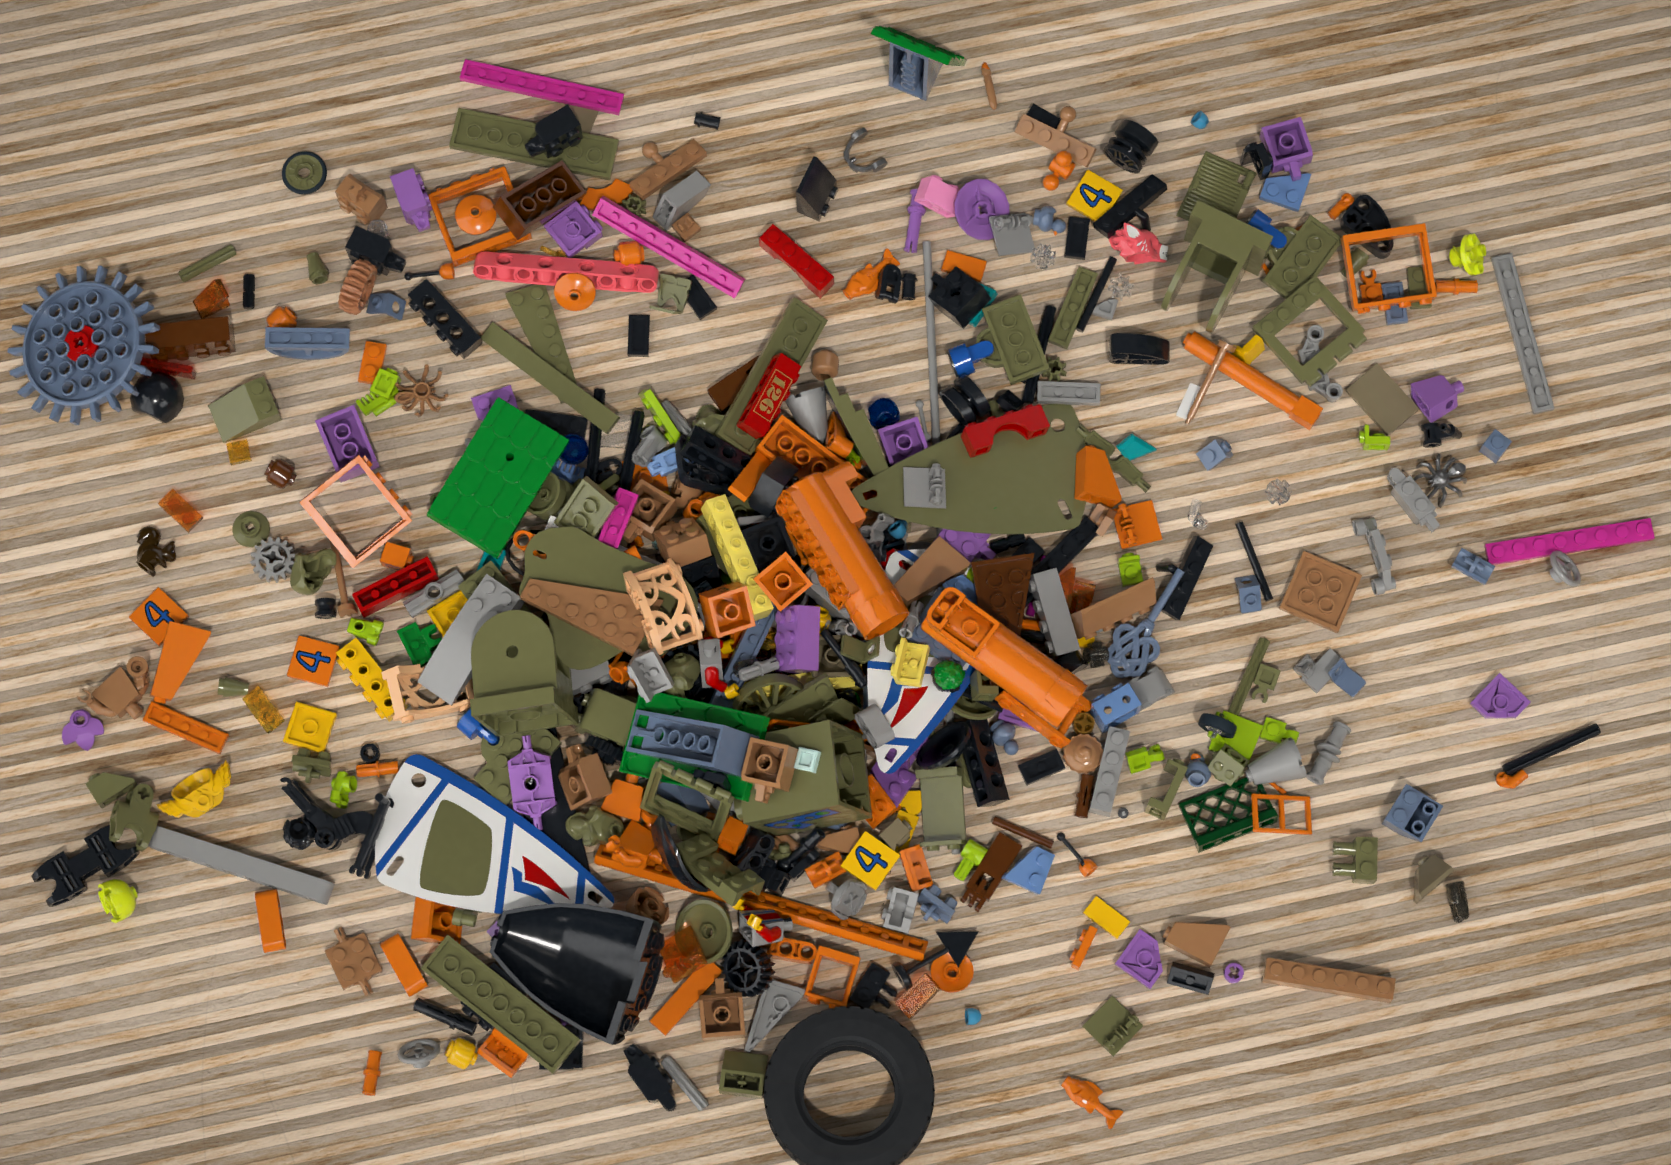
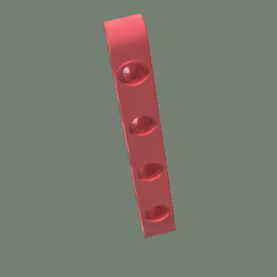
M506 252L478 253L473 269L474 275L479 279L555 286L558 279L563 275L575 272L589 277L597 290L643 293L654 292L657 288L659 277L658 269L651 265L629 264L625 266L620 262Z

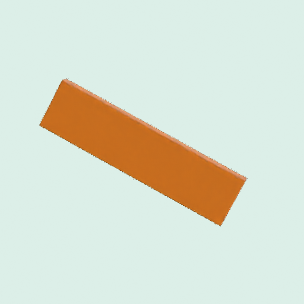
M151 701L143 718V721L217 754H221L229 737L227 733Z
M715 963L700 964L649 1022L666 1036L699 1000V996H702L715 982V979H718L722 974L720 973L722 970Z

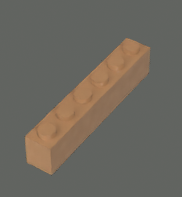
M1268 957L1264 962L1262 976L1263 983L1391 1003L1393 1000L1396 978Z

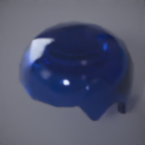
M879 398L868 408L869 422L877 431L878 429L896 424L900 420V411L896 403L890 398Z
M577 434L564 436L569 439V444L559 459L565 464L572 466L582 463L588 455L589 447L586 440Z

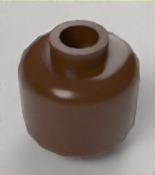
M277 458L275 461L271 460L264 473L267 482L280 489H284L287 484L292 486L297 476L294 474L295 467L280 458Z

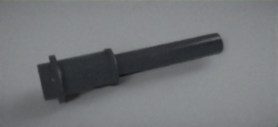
M827 629L823 630L820 635L845 665L844 670L854 680L855 686H858L860 689L867 685V675L864 674L855 660L852 661L850 658L840 654L841 646Z

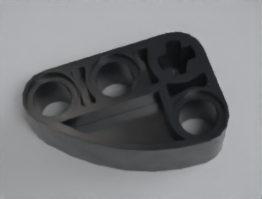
M1360 195L1346 210L1340 223L1341 229L1347 235L1391 228L1385 212L1369 195ZM1359 204H1366L1369 209L1363 210L1359 207ZM1391 239L1360 245L1375 257L1385 259L1390 255L1394 242ZM1385 244L1388 250H1381L1378 245Z
M1114 333L1110 335L1109 362L1112 364L1141 365L1168 364L1170 362V342L1149 335Z

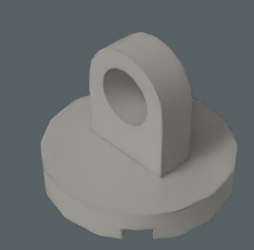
M849 879L840 887L829 881L825 888L834 894L831 903L832 913L843 920L849 919L848 916L856 915L866 901L867 894H865V889L867 890V886L859 879Z

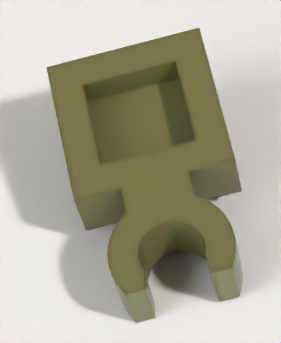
M1260 664L1254 680V684L1259 685V687L1252 693V699L1255 700L1256 695L1262 693L1264 695L1262 703H1266L1268 700L1267 690L1274 691L1281 671Z

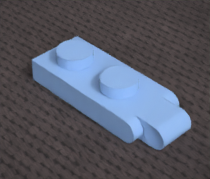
M675 447L652 458V462L647 466L652 477L659 474L661 477H664L678 470ZM684 458L686 462L691 464V462L688 459Z

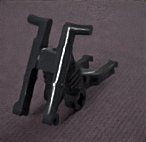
M287 777L281 778V782L288 783L287 786H283L281 789L284 790L305 814L306 818L317 828L315 834L317 846L333 851L341 846L342 841L347 843L357 836L365 835L363 842L361 841L360 843L362 845L355 863L350 867L349 873L354 874L357 869L356 875L362 877L365 871L364 878L369 879L371 876L370 870L375 860V842L383 827L389 806L391 808L394 806L393 799L377 793L375 800L379 802V805L374 815L366 811H357L335 818L319 807L301 788L298 781Z

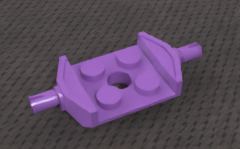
M531 735L522 736L524 748L522 752L507 761L513 809L519 813L530 815L533 818L534 826L542 830V813L557 805L550 763L551 755L533 750ZM531 777L536 780L537 786L535 789L527 788V778Z

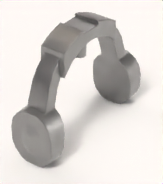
M861 128L852 134V139L844 151L845 161L849 164V168L856 173L872 170L877 172L888 164L886 159L882 158L870 166L859 167L853 164L857 160L855 157L850 160L849 153L851 147L868 134L865 128Z

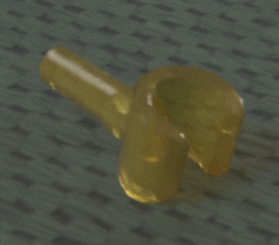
M544 246L540 248V251L554 257L567 258L561 250L556 252Z

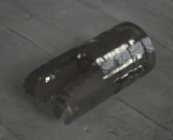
M1464 881L1445 885L1453 920L1456 923L1469 918L1468 899Z

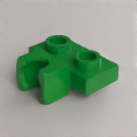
M414 622L397 631L413 665L420 664L421 667L426 665L432 656L431 652L436 650L442 638L431 639V636L437 632L435 624H431L420 631L417 623Z

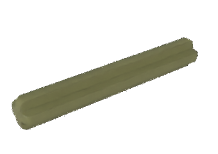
M1262 637L1259 638L1228 712L1239 715L1270 644L1269 640Z

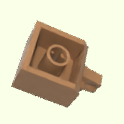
M352 174L347 175L335 191L338 198L337 201L340 204L339 207L347 214L351 212L355 214L357 220L364 225L368 223L374 226L388 208L382 194L377 193L356 179Z
M640 479L631 491L638 494L639 498L623 536V540L629 544L637 536H644L654 542L656 540L654 531L665 526V523L669 522L677 511L676 499Z
M693 517L684 518L678 523L674 521L667 522L665 526L654 531L658 550L666 562L667 559L672 558L675 564H679L682 567L712 556L707 535Z
M750 737L741 777L743 781L755 784V801L768 804L770 795L774 793L775 789L789 792L798 749L789 745Z
M580 744L566 749L569 765L560 769L558 778L571 811L591 805L612 793L610 782L606 777L603 763L598 753L586 756Z
M724 978L715 979L716 990H712L711 995L699 996L702 1040L714 1041L746 1038L742 992L730 993V989L724 988ZM720 1012H724L725 1015L728 1014L725 1021H720V1018H716L720 1016Z

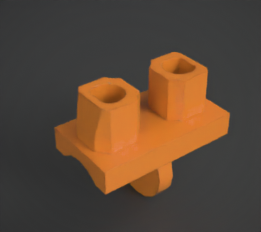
M839 851L804 869L814 889L847 872L841 867L843 859Z

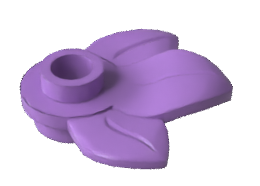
M76 710L70 716V723L63 728L62 741L64 745L76 741L83 750L89 751L94 744L95 735L104 734L103 724L100 720L92 718L86 710ZM80 717H84L85 721L82 724H78L77 722Z

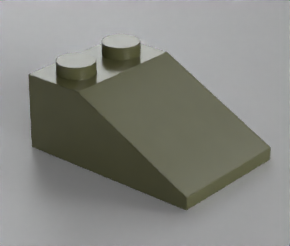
M264 376L241 385L208 405L223 443L282 420Z

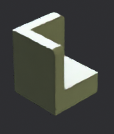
M978 670L972 673L970 676L972 701H993L999 694L998 686H990L989 678L981 675Z

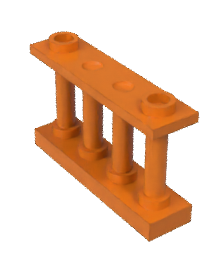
M1003 690L995 698L1002 708L1010 710L1046 737L1050 744L1059 748H1063L1071 742L1064 735L1076 715L1090 711L1092 705L1089 700L1081 696L1063 720L1059 729L1056 730L1008 692Z

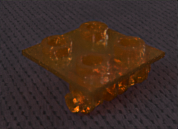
M691 926L665 940L664 947L660 950L666 965L662 971L663 976L671 978L674 984L708 964Z

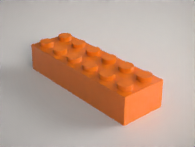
M784 415L780 416L755 450V453L757 451L761 452L772 462L779 456L798 467L799 470L796 474L798 480L816 472H824L844 463V461ZM858 473L857 480L850 485L851 491L867 481L860 473ZM870 490L862 494L865 500H869L877 496V491ZM860 506L866 514L869 509Z

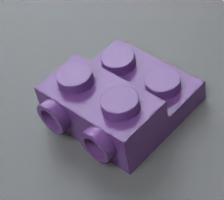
M577 201L544 225V229L568 258L573 257L583 248H589L603 237L601 232L603 230L602 226L597 220L592 221L589 217L590 212L584 205L580 206Z

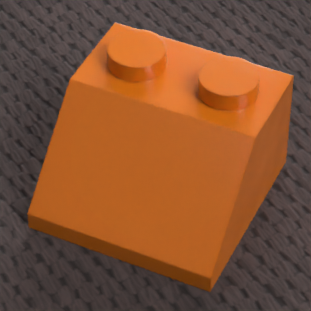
M416 897L411 939L440 944L449 935L460 944L462 926L452 925L453 913L458 907Z

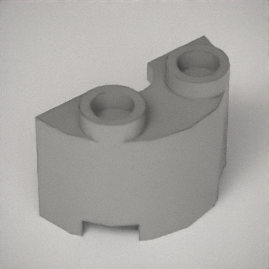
M1158 667L1150 669L1147 672L1148 675L1142 679L1138 676L1128 682L1142 704L1140 711L1151 706L1156 701L1175 693L1163 670H1159Z
M895 886L894 888L889 887L886 899L890 900L889 908L884 907L881 919L885 920L883 927L908 934L919 893Z

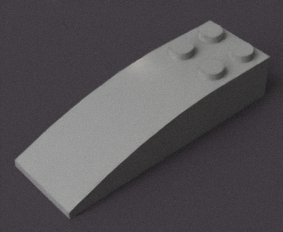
M486 574L447 630L417 682L452 706L472 678L471 648L481 626L501 612L520 610L525 601L521 600L519 595Z

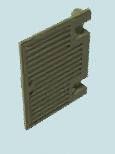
M1206 151L1176 216L1189 221L1190 214L1197 200L1237 218L1257 173ZM1240 174L1246 176L1243 184L1237 182Z

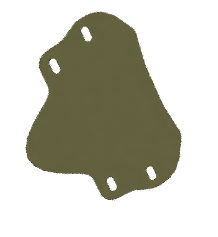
M549 528L534 535L526 547L525 573L519 588V595L522 594L529 579L628 594L623 573L628 571L636 573L657 566V564L646 562L608 546L579 528ZM533 551H541L547 555V558H538L533 555ZM669 574L664 575L665 580H671ZM662 576L657 577L656 582L660 583ZM683 577L697 613L698 599L691 585ZM651 589V594L645 593V596L653 598V589ZM658 590L657 599L664 600L659 611L665 613L671 620L673 617L672 611L676 609L678 600L672 595ZM547 613L550 630L555 640L556 653L562 663L570 669H590L622 652ZM658 617L655 619L657 625H661L662 621L665 626L667 625L662 618ZM683 622V627L686 629L690 624ZM676 625V626H675V630H676L677 634H679V633L682 632V631L679 630L678 627H677V625ZM671 632L661 642L672 639ZM646 635L638 648L642 652L650 650Z

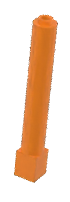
M1195 331L1193 334L1188 333L1183 341L1186 351L1212 366L1221 348ZM1226 352L1218 371L1289 414L1290 419L1311 430L1322 413V407L1303 395L1301 397L1231 353Z

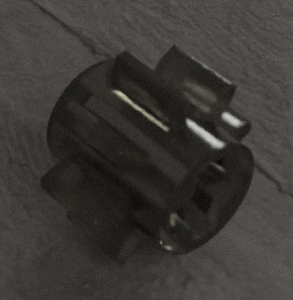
M1101 641L1087 644L1088 648L1083 650L1085 663H1090L1091 668L1105 666L1104 662H1107L1109 659L1108 648L1102 646Z

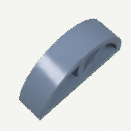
M265 327V349L272 354L292 359L321 360L335 358L349 351L350 328Z

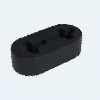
M613 458L599 462L598 473L602 472V474H599L597 477V485L615 474L612 471L604 472L610 469L611 464L619 467L616 469V474L619 477L621 476L622 464L619 460Z

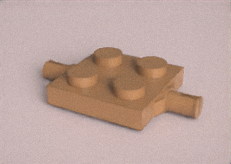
M342 927L339 928V931L335 929L334 932L339 942L325 950V954L342 989L345 990L352 986L360 985L365 996L372 994L373 991L368 981L373 976L381 973L382 969L364 932L355 937L347 938Z

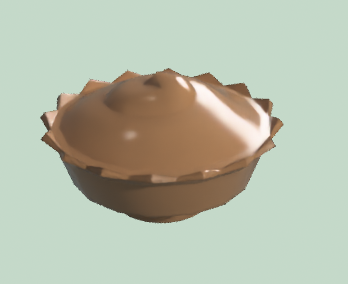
M1079 733L1077 736H1072L1071 742L1063 748L1065 764L1078 774H1088L1095 771L1100 766L1103 749L1101 743L1097 741L1096 737H1091L1089 734L1083 735Z

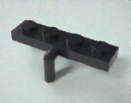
M1153 174L1150 175L1093 223L1094 229L1109 239L1116 233V230L1123 227L1124 223H1128L1137 216L1141 219L1142 228L1151 231L1149 215L1143 209L1167 190V184Z
M1199 536L1192 537L1179 566V569L1185 573L1162 609L1163 613L1174 620L1181 619L1213 548L1212 544ZM1173 564L1156 565L1158 572H1170L1173 575L1178 568Z

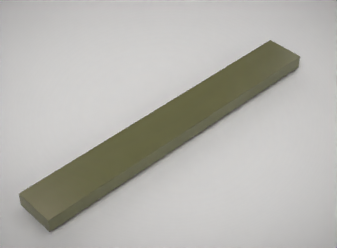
M492 322L481 336L485 343L606 434H609L619 421V416Z

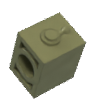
M1225 743L1220 751L1214 752L1212 755L1213 759L1209 761L1208 768L1217 780L1224 781L1231 786L1234 782H1237L1239 777L1244 775V768L1249 763V760Z

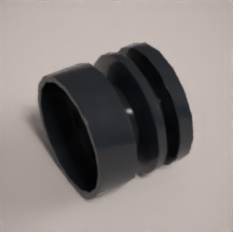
M1125 119L1122 120L1116 129V137L1110 138L1109 144H1106L1103 151L1114 164L1123 170L1137 174L1142 170V165L1146 164V156H1151L1158 146V140L1142 125Z

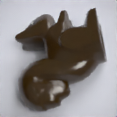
M150 526L144 527L139 531L137 543L140 546L137 550L136 563L142 570L154 577L157 565L166 569L165 560L168 562L176 560L175 542H170L162 549L157 546L161 540L160 531Z

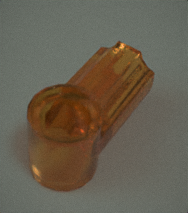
M1080 580L1075 581L1069 609L1070 615L1088 607L1092 603L1096 585Z

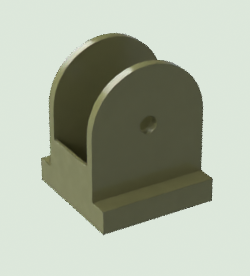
M1197 200L1190 214L1184 238L1190 245L1168 287L1161 309L1164 311L1169 310L1191 268L1226 285L1206 327L1207 332L1213 333L1245 271L1259 276L1266 262L1273 236Z
M522 610L504 611L486 621L477 632L471 648L474 699H470L471 716L497 737L579 724L578 707L573 702L571 669L563 664L558 657L553 634L545 622L536 615Z

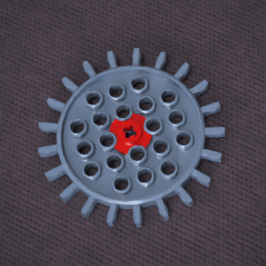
M99 265L94 281H87V272L82 266H77V282L68 285L64 275L60 273L55 274L59 290L50 295L49 291L38 286L36 289L44 301L37 310L30 305H22L21 308L27 314L32 315L27 328L20 325H12L11 329L25 336L23 346L8 348V353L13 356L23 355L24 365L9 372L15 378L27 374L30 380L17 392L20 396L26 398L37 390L40 396L31 408L38 413L43 410L49 400L54 402L55 404L49 419L57 423L60 420L64 407L71 408L70 423L74 425H80L81 409L90 408L91 418L96 422H100L101 413L99 405L107 401L112 409L120 412L122 408L116 396L123 389L134 396L139 395L136 387L130 384L135 373L139 372L145 376H151L152 374L147 367L140 365L143 353H159V349L155 346L145 345V334L160 330V326L154 322L143 325L141 316L150 312L155 307L148 301L138 307L134 305L132 301L144 290L136 283L126 294L120 292L127 276L119 271L111 286L104 284L108 269ZM97 296L96 302L92 304V299ZM78 302L77 309L73 310L74 305ZM60 309V313L55 316V312ZM119 309V313L114 317V312ZM100 315V320L95 323V319ZM82 321L81 327L77 329L78 323ZM63 328L62 334L58 336V332ZM122 328V333L117 336L118 330ZM45 334V338L40 342V337ZM104 334L103 340L98 342L100 336ZM67 347L66 352L62 355L63 348ZM126 347L125 353L120 355L121 350ZM48 353L47 359L43 361L44 355ZM107 353V358L102 361L103 355ZM89 360L88 365L83 368L85 361ZM70 366L69 372L65 374L66 368ZM51 372V377L46 380L48 373ZM111 373L110 378L105 381L106 375ZM92 379L91 385L87 387L88 380ZM73 385V390L68 393V389Z

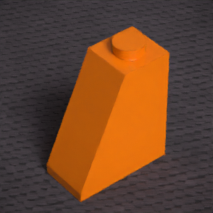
M1091 445L1085 446L1076 453L1074 499L1096 505L1101 502L1109 508H1113L1121 502L1122 497L1105 450L1097 449V447Z

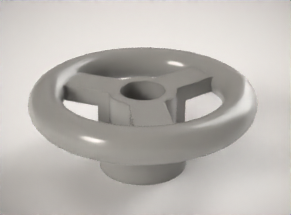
M1558 550L1553 551L1550 555V562L1553 567L1549 570L1551 577L1557 583L1563 581L1569 586H1578L1581 582V576L1575 563L1565 553ZM1571 570H1572V572H1573V575H1574V579H1575V580H1573V578H1572V576H1571Z
M430 1039L414 1040L403 1045L399 1049L397 1056L405 1064H412L414 1068H424L430 1064L432 1059L437 1057L440 1052V1045ZM422 1045L431 1046L434 1050H427ZM415 1047V1049H413L412 1052L404 1055V1053L407 1050Z

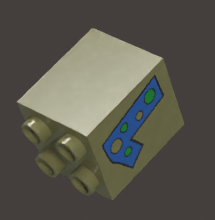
M831 720L767 732L765 736L766 741L789 745L796 749L802 747L820 751L821 755L817 771L812 773L795 769L789 792L775 789L774 793L770 795L768 804L755 801L756 789H754L755 784H753L748 802L734 799L736 816L739 820H743V824L776 836L813 830L815 827L823 828L872 818L863 734Z

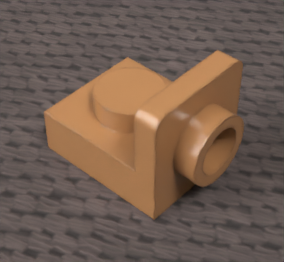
M1101 502L1097 504L1089 519L1099 526L1096 533L1103 537L1117 512Z

